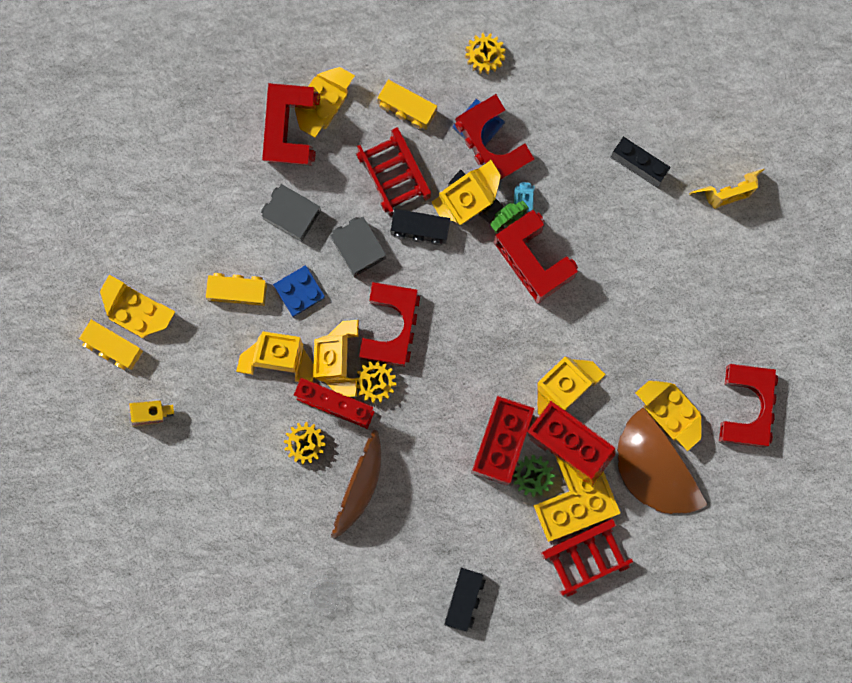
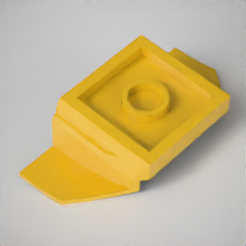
M341 67L319 73L313 78L308 87H315L317 92H319L320 105H316V110L295 108L300 130L316 138L322 128L327 129L347 97V88L354 79V74Z
M490 160L482 167L470 171L439 193L440 196L431 201L439 216L451 218L450 221L462 225L493 204L501 175L493 161Z
M765 168L745 174V181L737 184L738 187L731 188V186L720 189V192L717 193L714 187L707 186L692 191L689 195L704 191L708 203L714 209L749 198L757 190V176Z
M111 275L107 277L100 290L109 320L142 339L149 334L166 329L175 314L174 310L155 302Z
M359 320L342 321L327 336L319 337L314 342L313 377L321 382H325L333 391L348 397L357 396V379L347 378L348 338L358 337Z
M262 331L258 341L239 357L236 370L238 373L253 375L255 367L293 372L295 373V382H299L300 378L313 382L314 364L304 350L300 337Z
M565 356L537 383L538 415L540 416L550 401H553L566 411L588 388L594 387L606 374L593 361L575 360Z
M648 381L635 392L645 404L643 407L670 439L677 440L686 451H689L701 440L700 412L675 384Z

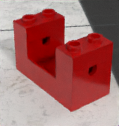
M268 83L262 161L312 166V162H315L316 151L313 150L312 146L287 143L290 108L316 110V105H320V94L315 87Z
M531 210L496 234L494 245L535 302L539 304L572 281L578 273V266L573 259H569L566 256L546 271L542 268L526 243L542 233L543 222L545 221L539 212L536 213L534 210Z
M500 396L496 397L471 474L506 486L510 484L535 408Z
M550 401L527 431L531 442L543 451L549 450L576 470V475L591 486L594 485L615 457V447L553 401Z

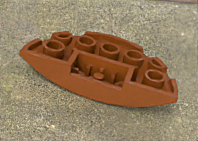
M644 407L641 408L626 423V427L618 441V469L627 489L642 504L648 505L662 513L685 514L707 506L699 487L675 448Z
M375 429L371 433V438H368L363 449L365 454L359 458L341 504L343 509L338 512L334 522L335 529L331 533V538L333 539L343 534L357 521L375 492L381 468V444L379 433Z

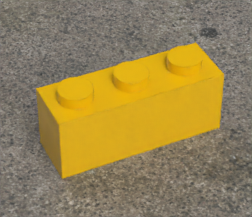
M389 79L377 97V102L381 109L396 113V117L401 120L407 119L418 129L423 128L427 130L437 113V105Z
M214 273L213 276L208 275L205 298L213 302L265 306L267 282L258 276L246 279L242 275L225 277V274Z
M92 319L79 337L84 342L82 346L91 351L95 348L100 351L98 355L107 361L112 358L116 361L114 365L124 371L126 367L132 370L143 353L141 348Z

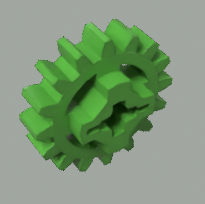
M519 201L516 205L509 203L495 214L496 218L490 225L496 233L500 232L523 217L529 207L524 201Z
M532 455L531 459L525 456V462L519 460L518 464L520 467H515L517 474H513L512 477L517 478V481L513 484H519L518 491L525 490V496L529 492H531L532 497H535L536 492L541 496L543 495L542 490L549 491L547 485H553V482L550 481V478L555 477L554 474H550L553 467H547L549 461L542 462V456L538 460L535 458V455ZM532 463H537L541 465L543 468L538 469L534 467ZM525 466L526 473L520 477L521 470ZM530 471H533V473L541 472L536 477V481L534 479H525L531 474ZM546 475L545 483L541 486L540 480L542 476ZM524 483L532 484L534 489L526 487Z

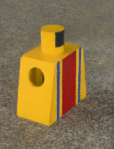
M160 400L129 403L132 427L163 423V417L174 416L173 405L162 406ZM151 410H156L158 412L156 415L153 416L149 414Z

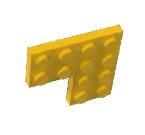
M557 456L555 457L569 492L533 505L547 542L621 514L604 471L594 485L591 486L576 475V470Z

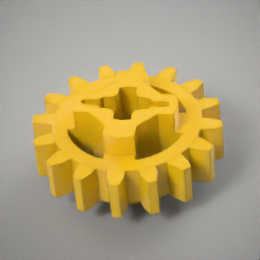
M482 33L481 38L475 35L474 41L469 40V46H466L465 51L468 53L465 54V59H469L467 64H473V71L478 68L479 74L483 70L486 71V74H489L490 69L496 72V66L501 68V61L505 60L503 54H505L506 50L502 48L503 42L498 43L497 36L492 39L491 33H489L488 37H485L484 33ZM484 48H485L486 54H488V55H487V59H486V56H484V53H483V49H484Z
M379 361L376 362V365L369 362V367L362 365L363 372L357 371V374L360 376V378H355L359 383L357 389H361L358 394L359 396L365 395V401L371 398L372 403H375L376 399L382 403L383 397L389 399L388 393H394L391 387L396 386V383L392 382L396 376L390 375L393 371L392 368L386 370V363L380 366ZM377 370L374 374L368 373L369 371ZM384 374L388 377V385L383 382ZM379 377L380 385L376 384L372 388L373 384L371 380H376V378ZM363 380L368 383L367 390L363 387ZM375 391H384L381 394L373 395Z
M305 422L302 427L300 423H297V429L290 427L292 433H286L289 439L284 440V443L288 444V447L284 448V450L290 451L289 458L295 456L294 462L297 463L301 459L303 465L306 460L312 464V458L319 460L317 454H324L321 447H325L326 443H323L321 440L325 439V436L319 435L322 430H315V424L309 427L308 422ZM300 431H306L304 435H296ZM314 434L317 437L318 445L313 443L312 438ZM306 438H308L307 442L310 445L304 446V448H302V444L300 443V441H305ZM292 441L297 444L296 453L293 450ZM308 451H313V452H314V453H312V454L309 455V456H303V455L305 454V452H308Z

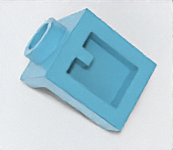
M527 182L516 185L514 189V204L516 205L519 201H524L529 207L527 212L533 210L535 186Z

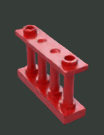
M398 127L391 130L389 140L366 151H363L361 145H358V152L356 153L360 164L364 163L383 201L380 204L384 212H388L390 217L394 213L393 207L413 197L422 196L424 201L431 198V192ZM392 146L398 148L400 152L398 156L373 168L371 167L367 158ZM399 163H406L408 169L405 173L382 184L379 183L376 174ZM408 179H414L417 185L414 186L415 189L388 201L384 193L385 190Z
M300 378L293 394L299 402L367 430L375 414V411H373L374 407L304 378Z
M613 519L541 552L543 559L548 558L549 561L553 562L565 588L559 591L560 595L572 596L577 593L576 589L615 570L622 572L630 568L629 564L633 562L632 558L624 559L612 534V528L616 526ZM600 533L602 536H605L618 563L608 569L594 542L596 540L594 536ZM583 541L585 545H588L600 570L599 573L589 577L577 551V544ZM564 550L570 553L582 578V581L574 585L571 584L559 559V553Z

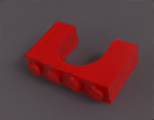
M497 94L456 117L455 126L460 133L464 134L466 138L465 143L469 149L474 151V158L478 165L483 166L492 160L501 175V180L533 161L534 157L526 143L504 155L493 154L484 147L481 140L483 126L486 122L506 110Z
M372 282L369 303L395 309L401 314L404 326L400 335L391 341L384 342L362 338L359 354L360 360L379 361V363L405 367L406 362H410L411 351H408L409 344H413L414 333L411 332L412 325H416L418 314H414L415 306L419 307L421 295H417V289Z
M737 364L726 366L724 385L744 387L752 390L759 398L761 409L759 416L752 423L721 422L719 442L763 448L768 447L769 443H772L773 432L770 431L771 424H774L775 413H772L777 399V395L774 394V388L778 384L776 369Z

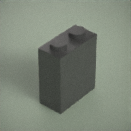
M281 184L279 188L276 187L271 194L272 199L269 204L266 203L263 206L261 216L264 221L302 242L319 216L321 207Z
M364 217L353 218L349 221V225L337 227L332 231L333 234L330 235L331 240L353 277L387 259L384 250Z

